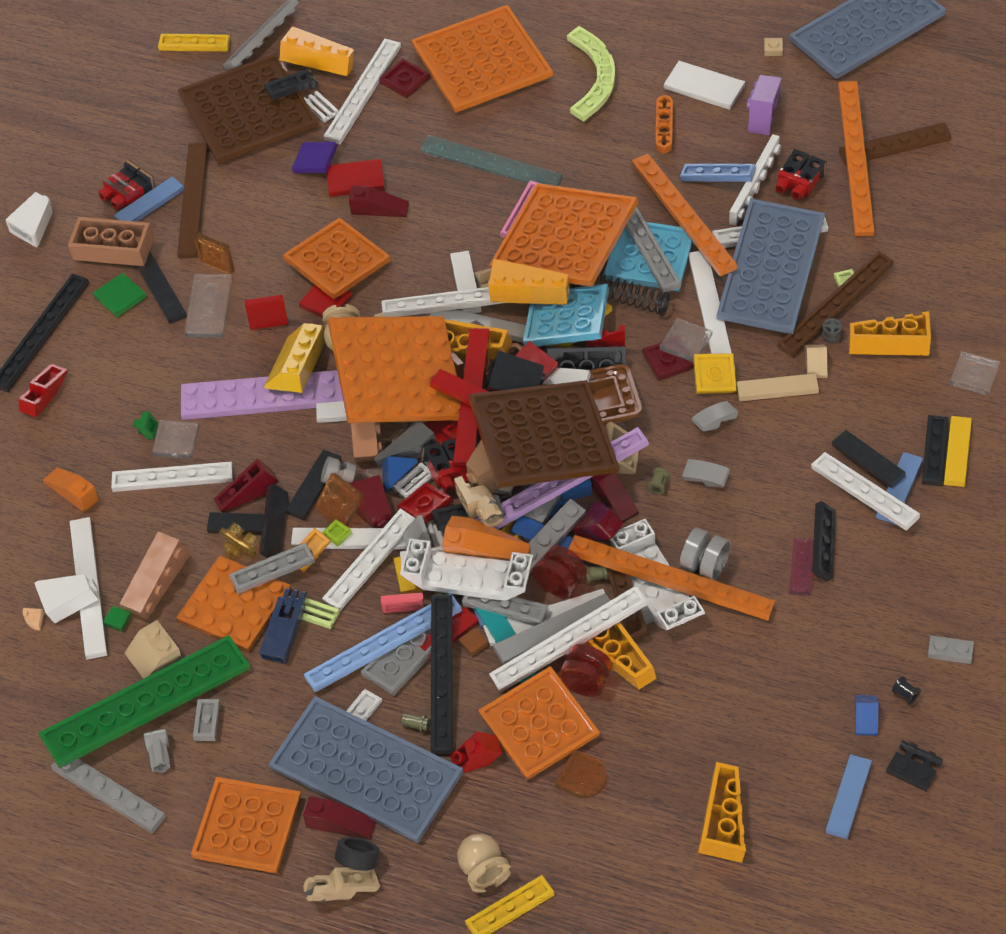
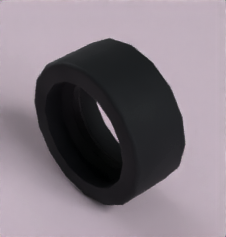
M356 837L339 839L335 852V860L338 863L351 869L363 871L374 869L379 856L377 845Z

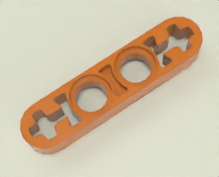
M662 95L656 101V150L659 153L665 154L672 150L673 100L670 96ZM665 115V116H668L669 118L664 120V119H661L660 117ZM661 129L669 130L667 133L660 132ZM662 140H666V145H662Z

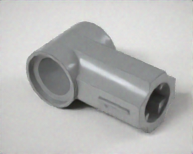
M166 728L144 733L152 772H166L167 769L171 768Z

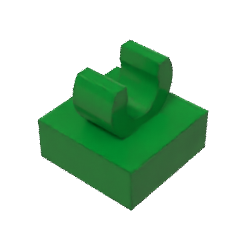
M147 411L142 412L140 419L134 420L132 427H138V434H143L149 440L154 439L159 423Z

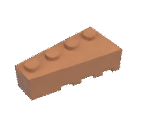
M380 422L351 423L355 463L374 461V458L382 451V442H378L377 435L381 434Z
M159 531L157 532L119 603L124 610L131 611L132 614L146 620L154 612L156 605L191 555L179 539Z

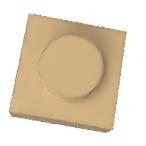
M764 38V56H783L782 38Z

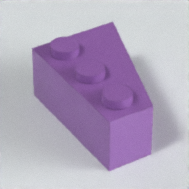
M760 75L758 81L754 82L750 98L747 101V109H750L749 133L770 135L771 123L774 120L772 115L778 105L782 78Z

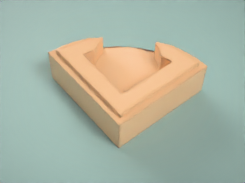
M23 608V616L27 625L41 631L45 614L44 609Z

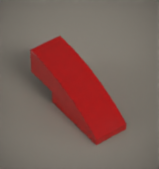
M50 364L30 381L29 390L18 399L19 412L36 418L57 393L68 373V369Z

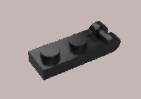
M305 69L264 84V88L272 101L306 88L313 89L318 85V82L313 77L312 71Z

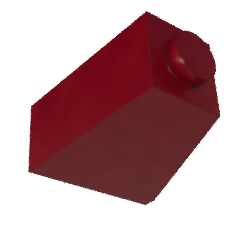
M379 475L340 485L343 501L371 528H384L392 519V512Z
M595 501L586 512V515L572 530L577 536L599 542L612 539L623 523L610 508Z

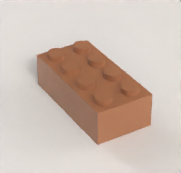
M78 217L68 243V248L73 260L145 266L154 235L150 223Z

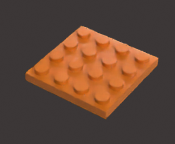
M340 217L283 254V260L333 299H336L391 261L389 254Z
M219 555L176 617L177 623L217 640L229 635L238 649L249 653L269 624L278 596L283 597L285 589L291 588V585L278 579H273L237 594L229 574L247 566Z
M551 666L478 710L479 716L492 734L496 735L498 742L526 781L600 735L599 730Z
M216 777L191 851V857L193 859L278 874L301 800V791Z

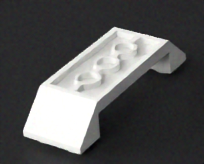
M646 519L618 530L614 537L609 539L614 548L669 566L655 544V533ZM631 576L634 586L637 585L646 599L647 607L653 614L654 622L658 627L669 630L705 614L704 609L695 596L689 597L688 594Z
M409 539L400 575L423 590L495 600H508L525 592L533 555L512 552L510 561L431 551L430 541Z

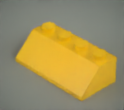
M304 323L287 337L264 385L265 389L303 392L325 345L323 325Z

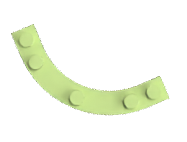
M578 26L567 35V41L583 50L592 59L597 70L596 83L580 101L570 108V113L584 122L598 111L611 95L615 83V65L613 57L607 51L605 44L592 33Z

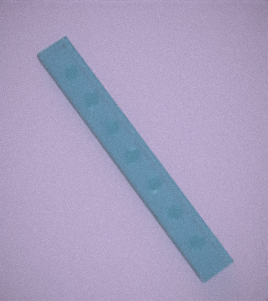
M431 135L427 136L421 146V152L524 183H529L531 180L541 184L559 186L563 179L562 174Z

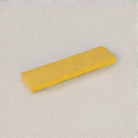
M161 34L158 48L159 51L228 52L231 38L230 35Z
M951 416L944 485L965 487L972 418Z
M543 875L468 918L465 920V924L472 934H491L555 895L554 891Z

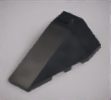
M625 346L544 347V352L558 362V368L593 370L618 364L626 365Z

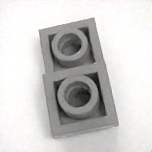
M724 401L700 411L692 417V421L702 431H709L719 428L721 421L736 419L738 411L728 401Z
M688 459L682 477L685 481L703 482L705 486L724 488L730 469L706 461Z

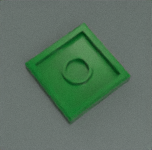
M123 272L93 292L94 298L116 318L147 297L146 293Z

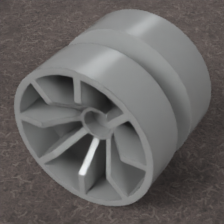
M695 527L683 547L680 557V568L692 573H696L700 568V576L716 581L727 563L731 541L718 535L711 539L710 532Z

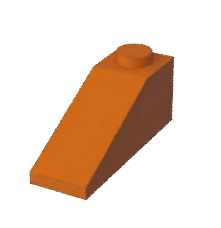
M57 467L43 479L46 485L84 513L99 501L95 486L80 475Z

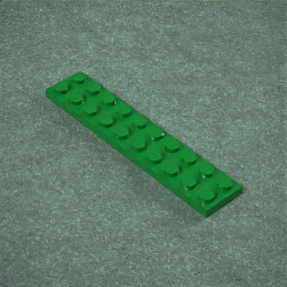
M228 635L38 733L39 737L58 768H61L248 671L250 664Z

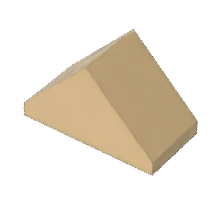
M825 344L805 345L807 374L816 373L817 378H827V347Z

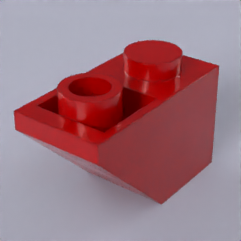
M477 731L450 755L452 763L463 768V773L490 765L502 754V750L496 735Z

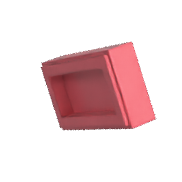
M423 593L381 596L383 614L418 611L424 608Z

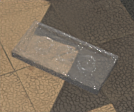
M194 274L185 337L224 338L233 280L232 274Z

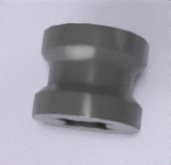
M835 318L825 320L822 326V338L828 343L838 342L842 337V323Z

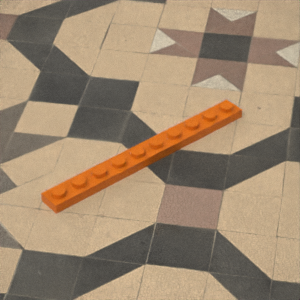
M857 81L838 82L854 236H874Z
M645 154L633 159L632 166L718 275L723 276L737 270V263L649 154Z
M574 535L567 555L767 621L770 618L775 600Z

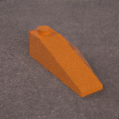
M452 516L445 528L442 543L445 553L510 561L512 552L529 554L531 547L529 543L496 528L485 526L484 523L474 518Z

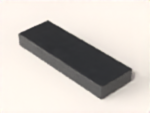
M210 512L207 532L261 535L264 514Z

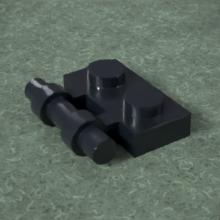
M902 740L899 748L906 751V754L903 755L896 752L886 769V773L927 792L937 773V770L930 767L932 764L940 767L943 759L936 756V753L932 751L927 752L918 748V745L913 742L908 743ZM915 755L925 761L922 764L913 760V756Z

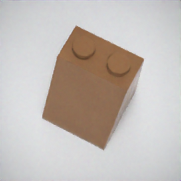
M481 439L466 463V476L471 488L484 485L493 494L500 488H497Z

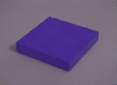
M303 142L292 167L293 173H327L338 147L337 143Z

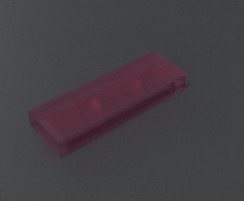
M794 538L789 594L810 596L814 541L812 539Z

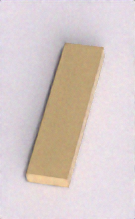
M816 373L736 382L739 402L819 393Z

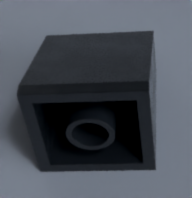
M498 351L490 365L484 390L493 392L542 385L546 373H543L544 365Z

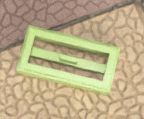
M306 598L304 603L305 611L312 613L314 616L304 613L302 620L331 629L340 611L338 608ZM318 617H323V618L329 619L330 621H327V620H324V619H321V618H318Z

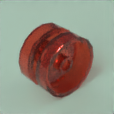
M553 545L545 553L543 559L534 567L533 575L546 591L564 599L569 598L577 588V585L585 578L587 568L574 552L563 546Z
M576 644L569 648L565 662L558 672V677L567 689L576 694L587 697L599 696L605 687L606 679L612 671L613 663L604 652L597 648Z

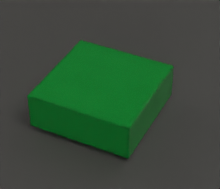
M112 606L103 621V625L123 632L132 616L131 611Z

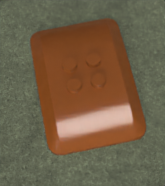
M618 364L589 370L591 374L588 384L604 426L611 421L616 424L641 415L642 405L628 366Z

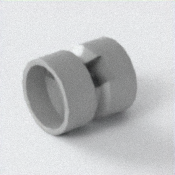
M327 457L321 474V482L330 485L336 483L338 487L353 482L356 464L346 461L340 463L339 459Z

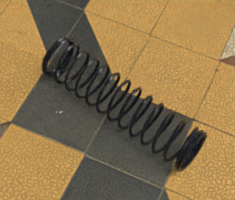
M605 273L602 274L599 285H601V282L602 284H604L606 278ZM612 275L609 276L607 281V284H609V289L611 287L613 280ZM618 277L615 280L613 294L608 300L613 298L614 302L620 300L621 304L627 302L628 306L634 304L635 308L640 306L642 310L648 308L650 313L655 310L657 315L663 316L670 301L669 292L666 291L662 295V290H659L655 307L650 311L655 288H652L648 305L643 309L642 304L647 295L648 286L644 287L641 303L639 306H636L635 301L639 295L641 284L637 285L634 301L632 304H629L628 299L632 293L634 282L630 283L627 299L622 302L621 297L625 291L627 280L623 281L620 297L615 300L614 295L618 289L620 278Z

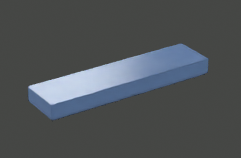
M684 164L680 179L681 181L752 182L756 166L755 164Z
M172 176L116 213L114 218L115 220L138 222L183 192L184 186Z
M903 452L898 467L906 472V477L894 487L890 488L888 486L886 492L905 504L922 465L923 458ZM877 512V519H881L895 524L894 522H892L891 520Z
M850 754L826 827L827 834L848 839L872 760Z

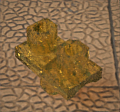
M235 522L227 530L222 527L219 531L224 536V539L230 543L225 542L222 546L226 549L225 557L229 559L234 556L239 558L242 555L238 551L239 549L253 558L256 554L253 549L259 540L250 532L246 534L243 540L239 539L244 530Z

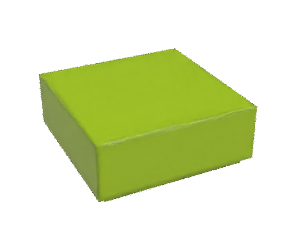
M335 519L322 534L330 539L331 543L339 547L352 532L350 528Z

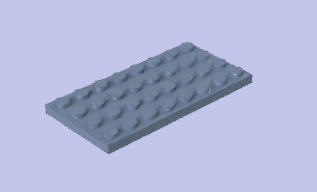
M848 0L790 34L789 40L837 80L944 16L946 9L935 0Z
M750 198L733 260L737 263V270L728 273L716 319L793 334L825 213Z
M314 696L268 764L269 769L339 804L365 814L376 823L416 843L420 842L464 772L463 768Z

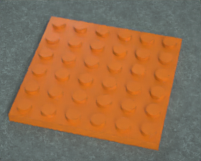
M508 5L411 40L416 53L455 113L553 77L552 69Z
M536 183L489 267L492 268L493 260L498 259L568 274L569 283L592 287L638 204L637 197Z
M443 316L329 317L328 327L347 423L458 420L461 401L430 387V382L439 369L457 376Z

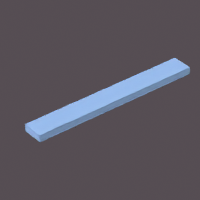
M452 596V616L462 610L461 606ZM431 604L303 674L305 680L314 693L431 629Z

